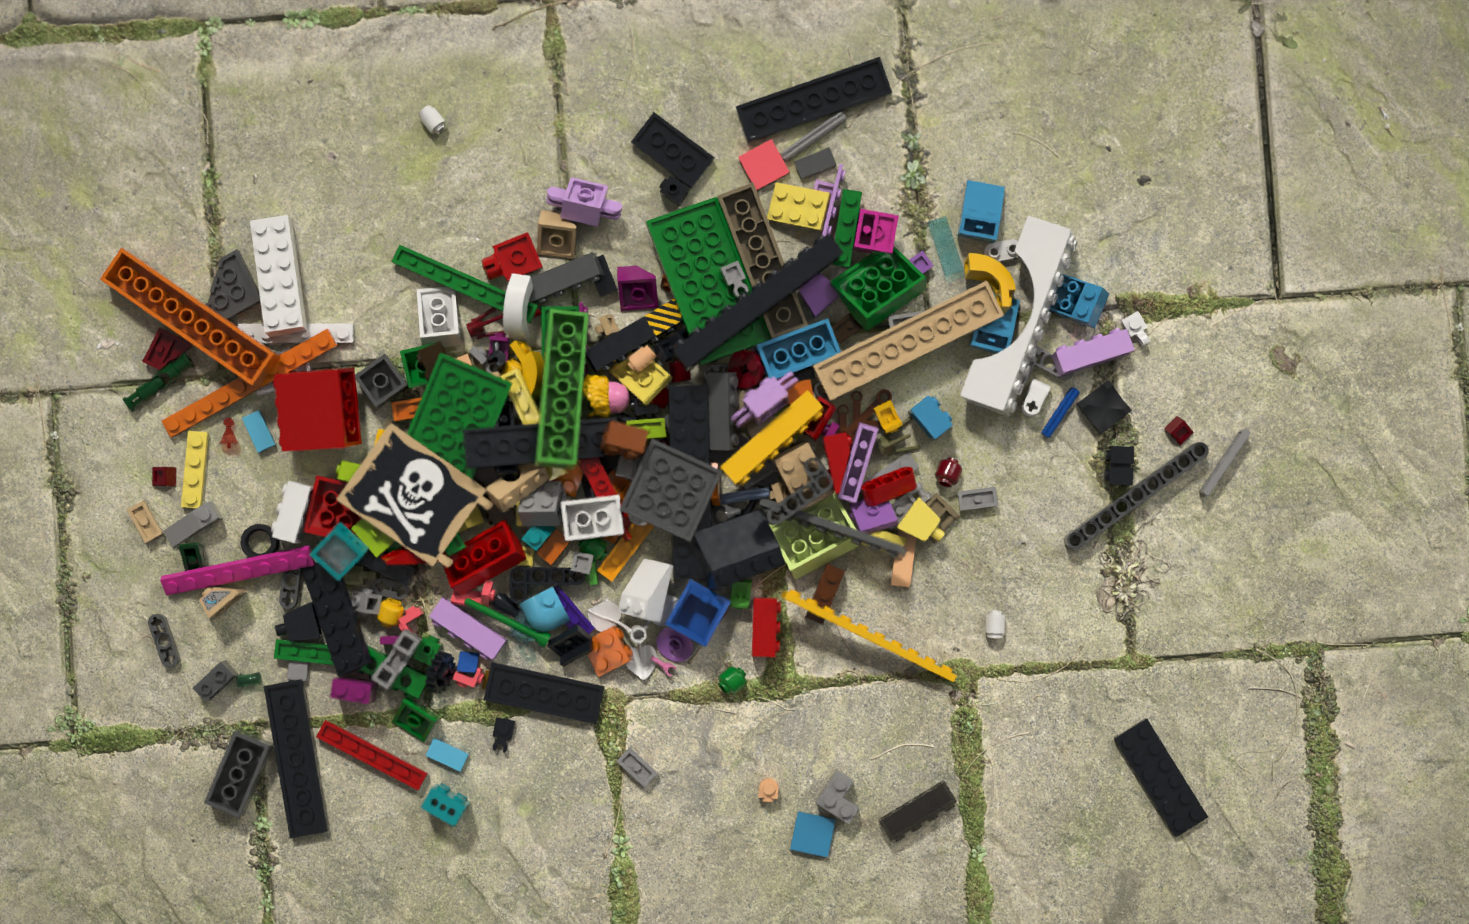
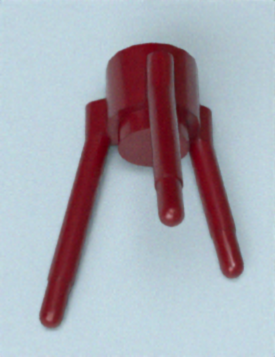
M492 307L480 316L471 319V322L466 324L471 338L477 337V339L494 336V333L506 334L504 331L483 333L486 325L502 319L503 314L482 322L481 319L497 310Z

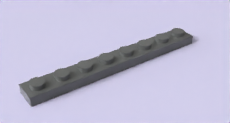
M761 498L759 503L766 514L773 506L778 504L765 498ZM784 508L778 512H775L774 510L772 511V516H774V514L781 515L784 512L786 515L789 514L784 510ZM800 510L786 519L789 522L792 519L799 521V525L809 528V525L816 527L815 530L824 534L827 531L834 533L833 536L844 540V538L851 539L852 543L862 546L863 543L868 545L869 549L880 552V550L886 551V554L893 558H898V556L904 558L907 551L902 545Z

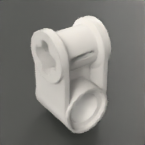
M1034 378L1032 379L1021 407L1025 416L1032 417L1039 412L1043 401H1045L1048 395L1050 385ZM1033 403V408L1035 409L1030 412L1029 407L1026 405Z

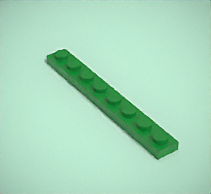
M399 244L391 261L392 263L497 310L504 311L506 291ZM528 302L527 323L531 324L538 309V305Z

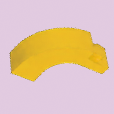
M969 253L964 261L965 279L987 281L993 289L996 300L1005 315L1008 309L1011 308V297L1016 291L1011 274L997 260L986 255Z
M515 340L510 346L522 364V376L536 402L541 395L543 357L540 352L531 351L528 343Z

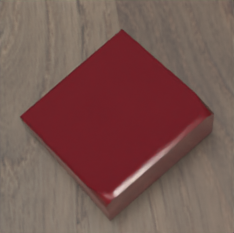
M678 361L669 363L670 374L673 377L672 383L691 380L690 371L685 372Z
M1178 416L1164 428L1180 446L1194 433L1188 424Z
M152 467V486H176V467Z

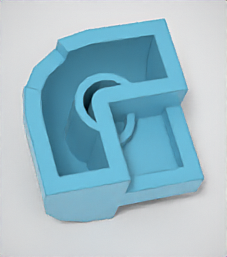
M553 587L519 604L527 622L538 631L548 632L571 621Z

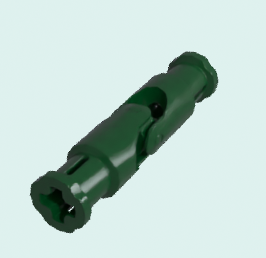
M183 353L182 357L176 362L169 363L151 378L152 381L141 384L133 394L124 397V403L132 412L136 411L139 405L152 399L158 389L159 391L165 389L179 379L188 368L195 367L193 361L186 353ZM160 373H167L170 380L167 384L159 376Z

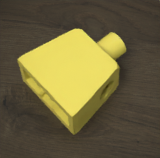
M920 498L916 499L896 527L924 542L929 536L939 542L945 534L944 531L937 527L941 519Z

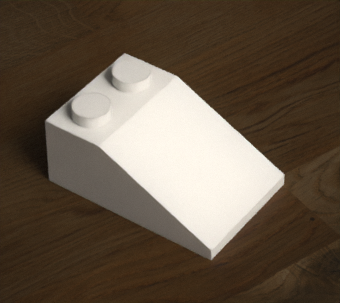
M446 286L418 289L417 302L422 346L439 341L442 342L444 348L461 346L456 291Z
M619 495L561 502L566 542L624 534L621 510H619L621 507Z
M643 559L622 592L618 612L660 622L673 565Z

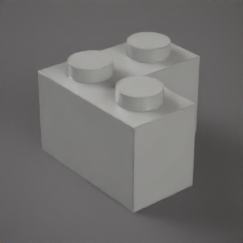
M836 768L816 799V803L849 824L859 809L857 804L844 797L853 783V779Z

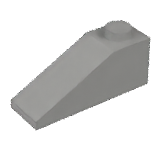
M208 501L163 532L174 548L220 521L223 517L215 503Z

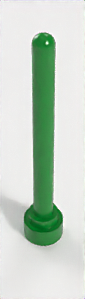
M470 598L464 600L466 606L535 639L539 646L545 648L551 634L532 630Z

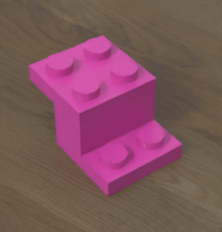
M860 209L853 251L869 254L873 251L892 254L899 215Z

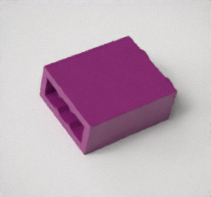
M344 676L336 677L332 681L330 698L370 704L376 701L378 683Z

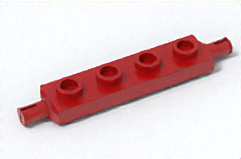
M599 458L583 459L579 463L596 498L617 495ZM621 511L624 531L622 536L626 542L628 539H632L627 529L632 523L627 513Z

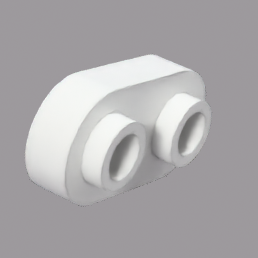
M1011 239L991 243L986 246L983 254L998 262L1016 259L1018 257L1017 254L1011 252L1009 247L1015 246L1016 248L1018 241ZM992 249L997 251L996 256L991 255L990 251Z

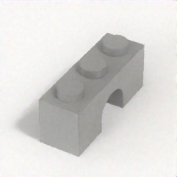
M408 629L403 630L393 645L392 651L385 661L381 663L371 679L384 688L390 689L423 639Z

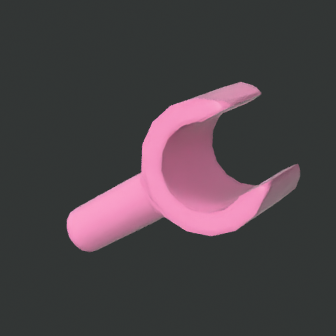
M654 656L650 658V660L662 667L668 676H673L668 672L670 667L676 669L672 663L662 662Z

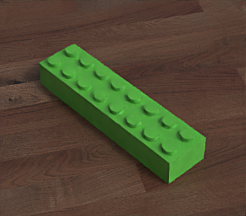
M550 309L548 312L535 455L536 466L574 469L576 466L589 313Z

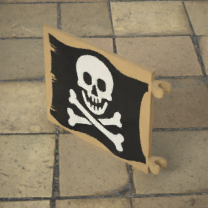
M392 423L386 428L337 498L340 503L430 565L434 566L438 560L446 567H450L453 561L442 553L477 503L488 510L493 506L491 501L483 497L486 492L484 487Z

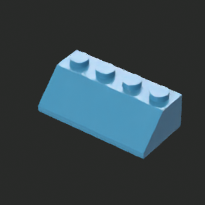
M828 318L757 344L754 347L755 352L762 359L760 360L761 365L764 366V372L769 379L773 376L776 379L783 377L789 372L794 373L818 364L841 352Z

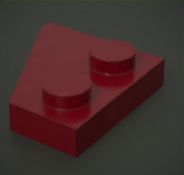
M159 328L142 362L161 370L192 348L193 344Z

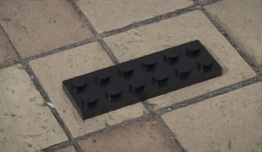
M326 558L322 559L335 572H337L338 574L340 573V571L335 566H333ZM315 562L314 566L301 569L337 676L343 677L371 664L372 660L343 577L338 581L318 562Z
M491 662L483 700L597 724L605 686Z
M1147 718L1113 738L1174 837L1181 835L1208 818V815Z

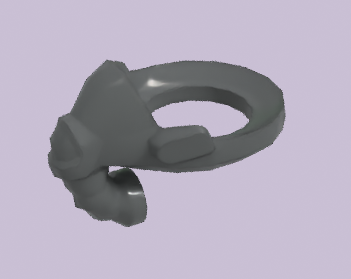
M727 504L715 506L711 510L712 525L719 524L716 520V512L720 509L726 512L728 520L736 518V516L741 514L742 510L731 508Z

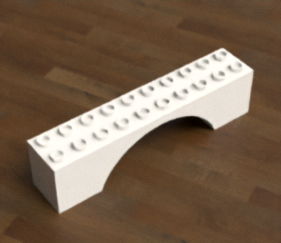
M1027 217L1015 253L1027 266L1032 277L1034 305L1031 317L1021 335L1005 350L987 358L973 360L960 394L966 402L1008 417L1011 413H1014L1017 406L1015 400L1017 395L1022 393L1024 384H1022L1023 379L1030 372V360L1035 358L1037 348L1035 347L1037 342L1041 341L1044 330L1042 329L1044 323H1048L1050 319V307L1056 303V291L1063 284L1064 276L1062 275L1064 270L1069 268L1071 252H1074L1077 247L1078 241L1072 229L1035 217Z

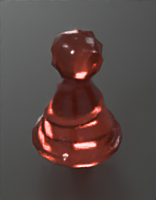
M228 417L223 421L226 428L219 443L227 445V449H231V444H238L239 442L231 428L234 425V420Z

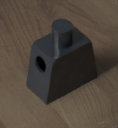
M312 602L284 614V623L275 625L277 636L287 634L289 641L324 637Z

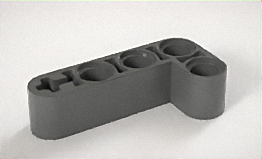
M812 457L804 464L805 472L812 481L773 506L767 512V519L770 523L779 524L833 486L832 476L818 458ZM810 461L818 463L819 468L816 472L809 470L808 464ZM826 477L829 479L830 484L827 488L819 485L820 478ZM805 488L813 490L814 495L812 498L807 499L804 497L803 491ZM789 499L797 501L796 509L791 510L788 508L787 502ZM784 508L789 513L788 515L785 512L779 516L780 520L771 517L773 510L778 512Z

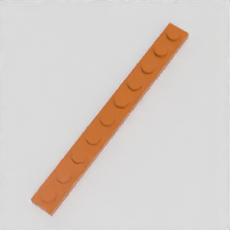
M326 329L279 355L281 356L260 388L250 385L239 377L162 420V423L170 438H173L272 383L274 374L292 372L338 345L330 330Z

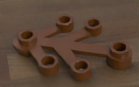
M887 389L880 390L876 395L877 399L862 414L861 400L863 395L859 391L853 392L851 395V400L853 401V423L847 427L846 415L849 413V408L847 405H840L837 409L840 426L835 434L846 432L847 436L850 435L851 440L854 441L855 434L853 432L857 429L859 422L883 430L879 420L867 419L875 412L873 408L892 400L891 392ZM856 393L860 395V400L858 401L853 398V395ZM881 394L887 395L886 401L881 400ZM841 407L847 409L845 414L840 413Z

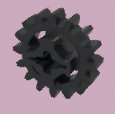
M439 651V654H435V659H431V665L427 666L425 676H427L425 683H427L426 688L436 694H441L442 691L445 692L446 686H450V680H453L455 674L453 667L456 665L453 662L455 658L452 657V654Z

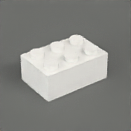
M288 481V484L284 485L282 495H284L283 501L278 504L276 511L279 515L271 528V532H273L272 537L292 543H302L305 534L303 529L313 491L312 486Z

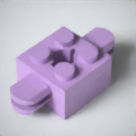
M571 177L567 190L557 187H550L547 190V204L562 207L560 218L598 227L601 217L617 220L621 217L622 204L620 202L606 199L607 185Z
M792 372L787 373L778 381L774 376L771 379H764L759 384L760 387L755 391L752 389L745 394V399H743L744 407L735 413L731 420L733 422L738 421L736 423L738 428L744 426L751 419L760 426L789 403L787 392L799 380L793 378L794 374Z

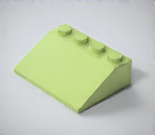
M836 494L803 510V512L856 529ZM793 519L791 522L784 520L779 524H769L780 546L782 556L795 580L859 546L852 543L851 539H838L833 536L834 533L828 531L826 534L815 530L816 527L810 525L809 528L798 524L799 521Z

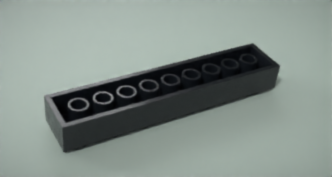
M830 234L826 237L821 235L814 241L811 248L807 246L802 249L797 255L798 258L795 260L790 258L783 264L780 271L776 269L771 272L766 278L767 281L764 283L759 281L752 287V292L748 295L746 292L740 295L735 301L736 304L733 306L728 304L721 310V315L717 318L715 316L709 318L704 324L705 327L702 329L697 327L689 333L690 338L686 341L681 339L674 344L672 355L684 371L687 372L840 259L844 252Z
M668 386L669 447L709 464L708 386ZM710 500L695 532L711 526ZM671 533L672 578H705L694 538L692 537L691 541H687Z

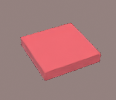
M772 139L738 157L751 183L754 182L757 191L790 173Z

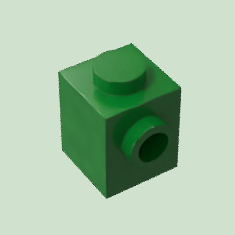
M429 635L422 638L423 641L413 657L427 665H431V659H435V654L439 653L443 645L439 643V638Z

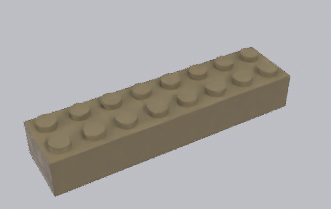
M753 182L717 196L752 287L759 281L763 283L767 281L768 275L776 269L780 271L784 264ZM796 292L763 315L772 339L808 326Z

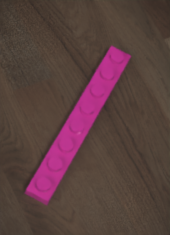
M304 546L163 575L160 581L166 596L314 566L315 560L309 555L311 553L310 546Z

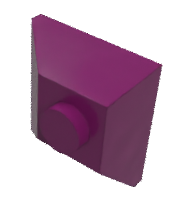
M638 266L617 267L621 311L659 308L655 275Z

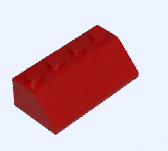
M503 520L464 542L466 548L449 557L453 561L451 566L446 567L443 565L450 587L460 595H463L485 583V580L496 577L527 558L515 533L507 521Z

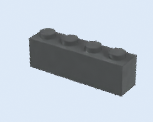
M591 252L531 277L533 290L529 299L530 302L540 305L547 302V298L551 296L557 298L564 295L568 289L574 291L582 288L583 283L589 281V284L599 281L600 276H603L604 273L597 254Z
M736 372L707 373L709 450H736L740 442L738 427L736 426L738 421L733 422L731 420V417L737 413L739 404Z

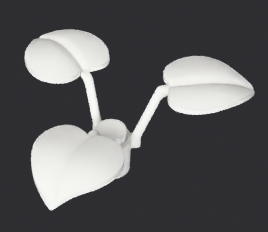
M666 595L660 622L653 621L655 625L660 627L667 626L665 623L678 602L676 597ZM602 602L588 609V618L599 632H603L618 624L630 633L632 640L638 643V647H631L633 660L627 662L626 666L642 680H645L652 673L656 664L650 658L652 656L657 658L653 646L649 644L641 646V642L646 639L645 630L651 620H647L643 627L636 625L629 628L618 621L621 618V613L618 612L619 607L613 602Z

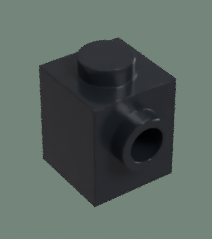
M671 175L668 179L665 178L659 186L661 188L660 194L679 207L690 192L689 187Z

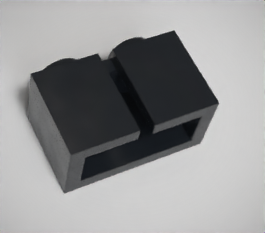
M1109 446L1108 450H1105V461H1108L1107 469L1104 470V480L1107 481V485L1132 486L1133 468H1131V464H1134V447Z

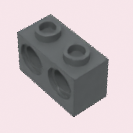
M226 660L220 661L193 689L205 702L211 701L238 673Z

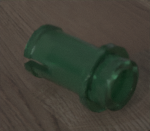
M260 672L246 675L240 673L239 676H236L237 687L243 689L245 686L260 685L262 683Z

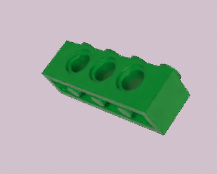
M366 645L370 657L377 662V666L375 669H371L366 665L356 670V672L360 674L365 672L371 675V679L388 655ZM406 665L390 689L394 691L400 689L405 692L404 695L413 700L415 698L419 699L427 686V683H425L427 676ZM404 676L411 678L410 686H405L402 683Z

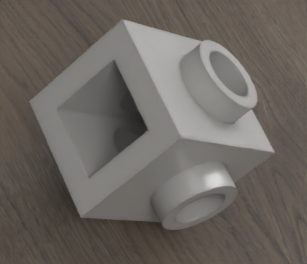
M362 588L361 591H353L351 602L354 610L358 611L357 615H379L382 595L375 594L373 589Z

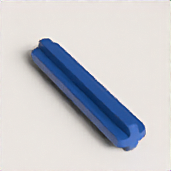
M1071 387L1041 431L1043 436L1047 438L1052 436L1080 392L1076 388Z

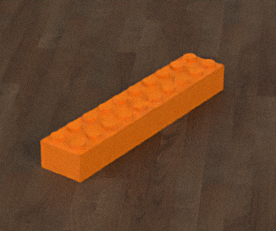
M121 248L100 278L101 281L254 387L260 388L281 357L128 250Z

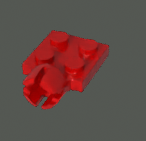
M528 232L494 245L493 255L482 259V266L486 270L485 274L489 280L503 276L509 282L512 273L527 275L543 268Z

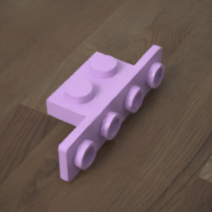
M839 164L835 184L817 179L815 181L813 190L831 194L822 232L824 236L829 235L832 226L828 224L830 218L834 219L836 207H833L834 200H839L841 189L838 188L839 181L843 182L845 170H842V164Z

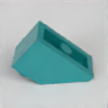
M532 526L523 536L522 540L535 551H538L556 528L554 526Z

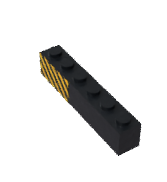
M672 299L587 349L585 357L595 374L599 371L601 374L611 369L610 365L615 362L619 364L628 358L626 355L631 352L635 353L648 342L650 345L660 340V335L664 333L669 335L676 330L677 325L682 323L684 326L675 300Z

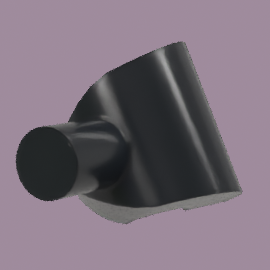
M499 342L493 343V352L486 359L488 365L492 362L496 363L495 372L501 371L506 361L505 353L500 351Z

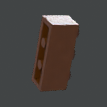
M829 564L825 565L812 600L818 602V607L822 609L824 606L830 608L844 575V570ZM808 610L804 616L822 625L825 621L824 618Z

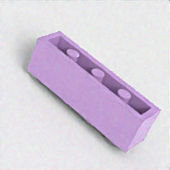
M1117 328L1110 331L1109 335L1103 336L1098 334L1091 337L1092 340L1085 342L1082 339L1075 342L1074 346L1067 347V345L1056 348L1052 358L1059 377L1130 355L1135 349L1128 330Z
M859 422L840 493L837 494L838 498L854 503L857 502L878 427Z
M445 597L440 599L429 616L433 619L431 622L439 628L445 627L448 629L447 633L455 639L457 637L463 639L465 646L472 650L476 648L480 651L479 655L486 660L490 658L492 660L495 659L507 641L506 638L457 605L452 604Z

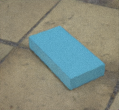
M260 410L242 418L258 453L276 445Z
M433 738L425 756L461 772L469 753Z

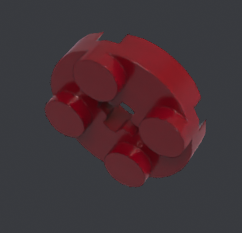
M743 350L732 355L728 363L727 372H736L738 387L747 389L758 385L762 381L764 366L761 365L760 360L762 359L756 352ZM745 365H747V369L749 370V372L745 373L743 369Z

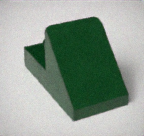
M199 542L179 544L185 571L206 567L203 558L204 545Z

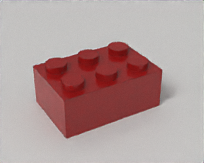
M754 597L753 657H775L776 653H779L780 641L776 640V633L780 634V621H777V614H781V602H777V598Z

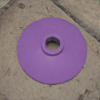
M671 627L663 629L657 636L658 650L669 660L676 662L684 661L693 653L692 639Z

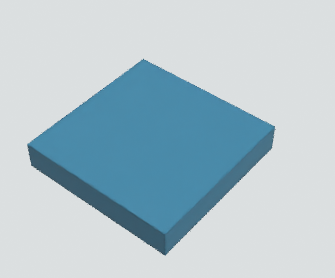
M798 811L790 850L828 857L836 819Z

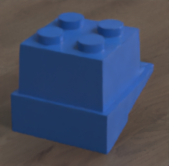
M690 579L665 625L706 647L731 601Z

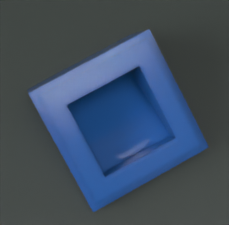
M460 651L457 671L476 673L479 653Z

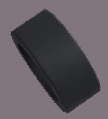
M255 524L244 530L240 545L247 557L251 558L277 551L279 539L272 537V527L264 524ZM256 531H264L270 536L271 546L264 553H255L249 546V538Z

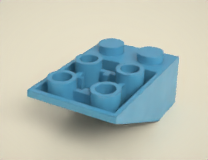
M967 180L957 232L958 237L990 243L996 242L1005 187Z
M1063 274V284L1056 291V303L1051 305L1049 311L1095 329L1109 293L1103 287Z
M1012 299L1011 308L1008 309L1004 316L972 331L969 347L995 354L1009 347L1014 333L1020 300Z

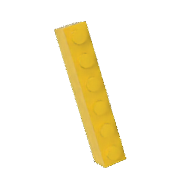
M807 390L721 466V470L736 487L740 484L741 486L745 485L750 480L749 476L752 473L761 471L768 459L773 460L780 453L778 450L783 446L785 448L794 441L793 437L798 433L801 435L808 429L807 425L812 420L816 422L822 417L823 406Z

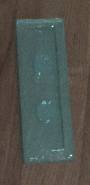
M944 216L927 222L945 277L964 271L947 217Z

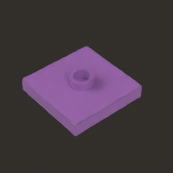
M864 499L856 503H849L858 529L861 532L868 534L898 525V520L889 500L876 506H867Z

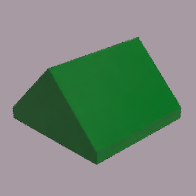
M434 343L400 351L409 388L428 384L424 374L427 372L424 365H420L417 355L419 354L418 350Z
M407 697L402 701L392 723L424 743L440 717Z

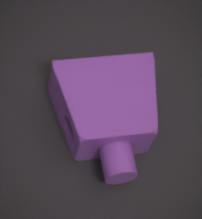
M820 273L799 290L800 296L815 318L839 297L831 286L830 281Z

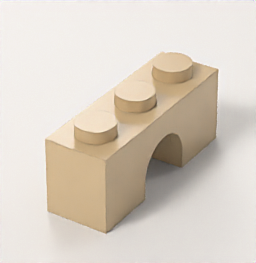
M535 464L517 465L520 474L519 479L513 482H506L499 478L485 488L490 501L504 513L550 480L544 466H536Z

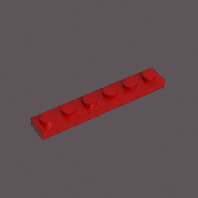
M328 720L323 722L316 738L416 790L420 789L428 772Z

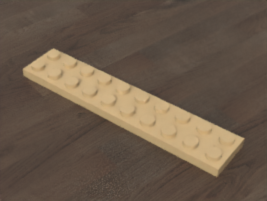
M985 281L814 365L813 368L831 401L1004 316L988 282Z

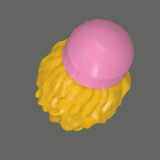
M588 374L583 379V395L595 410L588 414L589 417H605L610 414L621 413L627 408L630 395L628 389L623 384L609 382L608 378L604 375Z

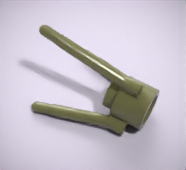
M910 416L909 418L904 420L902 422L903 425L900 426L899 429H901L908 422H910L913 419V417ZM888 432L886 435L879 437L880 441L876 442L882 456L887 454L888 457L893 454L921 448L918 445L892 450L896 448L895 444L910 438V434L892 441L889 437L895 432Z

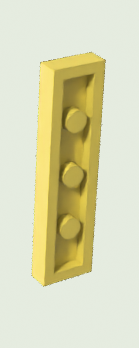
M188 431L181 507L198 508L202 505L208 432Z

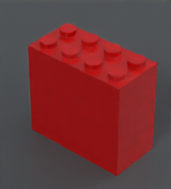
M354 367L274 374L275 406L278 411L277 425L280 431L279 445L282 452L346 448L362 444Z

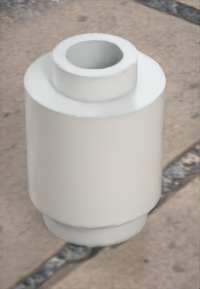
M428 105L419 112L421 122L431 134H440L444 131L446 121L435 108Z
M990 610V614H986L985 633H987V638L1003 637L1005 633V615L1001 614V611Z

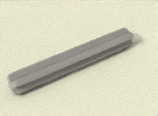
M838 112L780 153L782 159L785 162L790 160L846 120L845 115L842 112Z

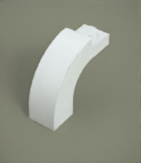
M513 273L511 275L503 311L504 333L509 335V339L517 341H528L527 307L533 290L531 276Z

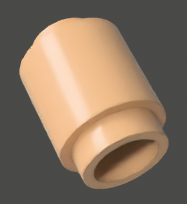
M648 345L642 346L628 357L630 360L628 365L634 372L638 370L641 373L654 362L657 356Z

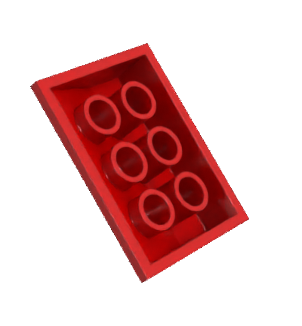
M316 475L303 532L326 537L341 522L356 535L351 528L362 517L337 500L348 482Z

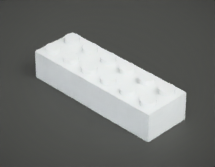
M288 215L250 221L265 333L269 337L307 331L292 219Z

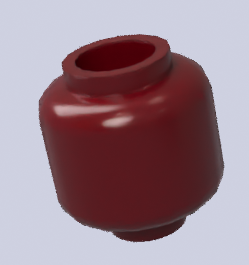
M948 458L939 462L935 472L938 484L948 488L958 484L962 474V467L958 464V460Z

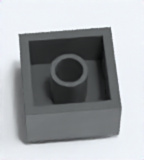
M383 354L355 374L356 381L374 406L379 409L409 388L403 375L386 354Z

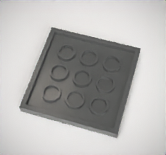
M651 439L619 510L687 541H691L722 474V470Z

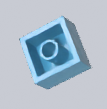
M928 395L909 410L908 413L930 440L933 441L953 425L951 423L953 419L946 411H941L939 408L940 403L934 396L930 397Z

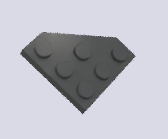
M236 249L220 258L219 269L216 277H214L210 289L211 294L206 305L230 320L261 302L260 293L239 250Z

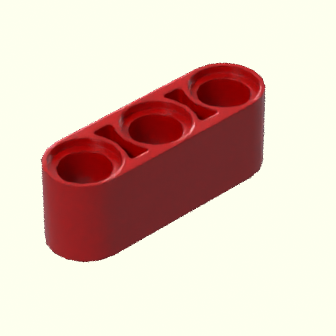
M902 467L863 483L861 489L865 504L867 506H876L915 490L917 484L913 468Z

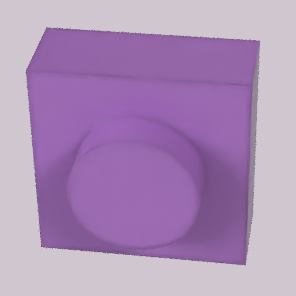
M923 250L909 260L923 274L934 266Z

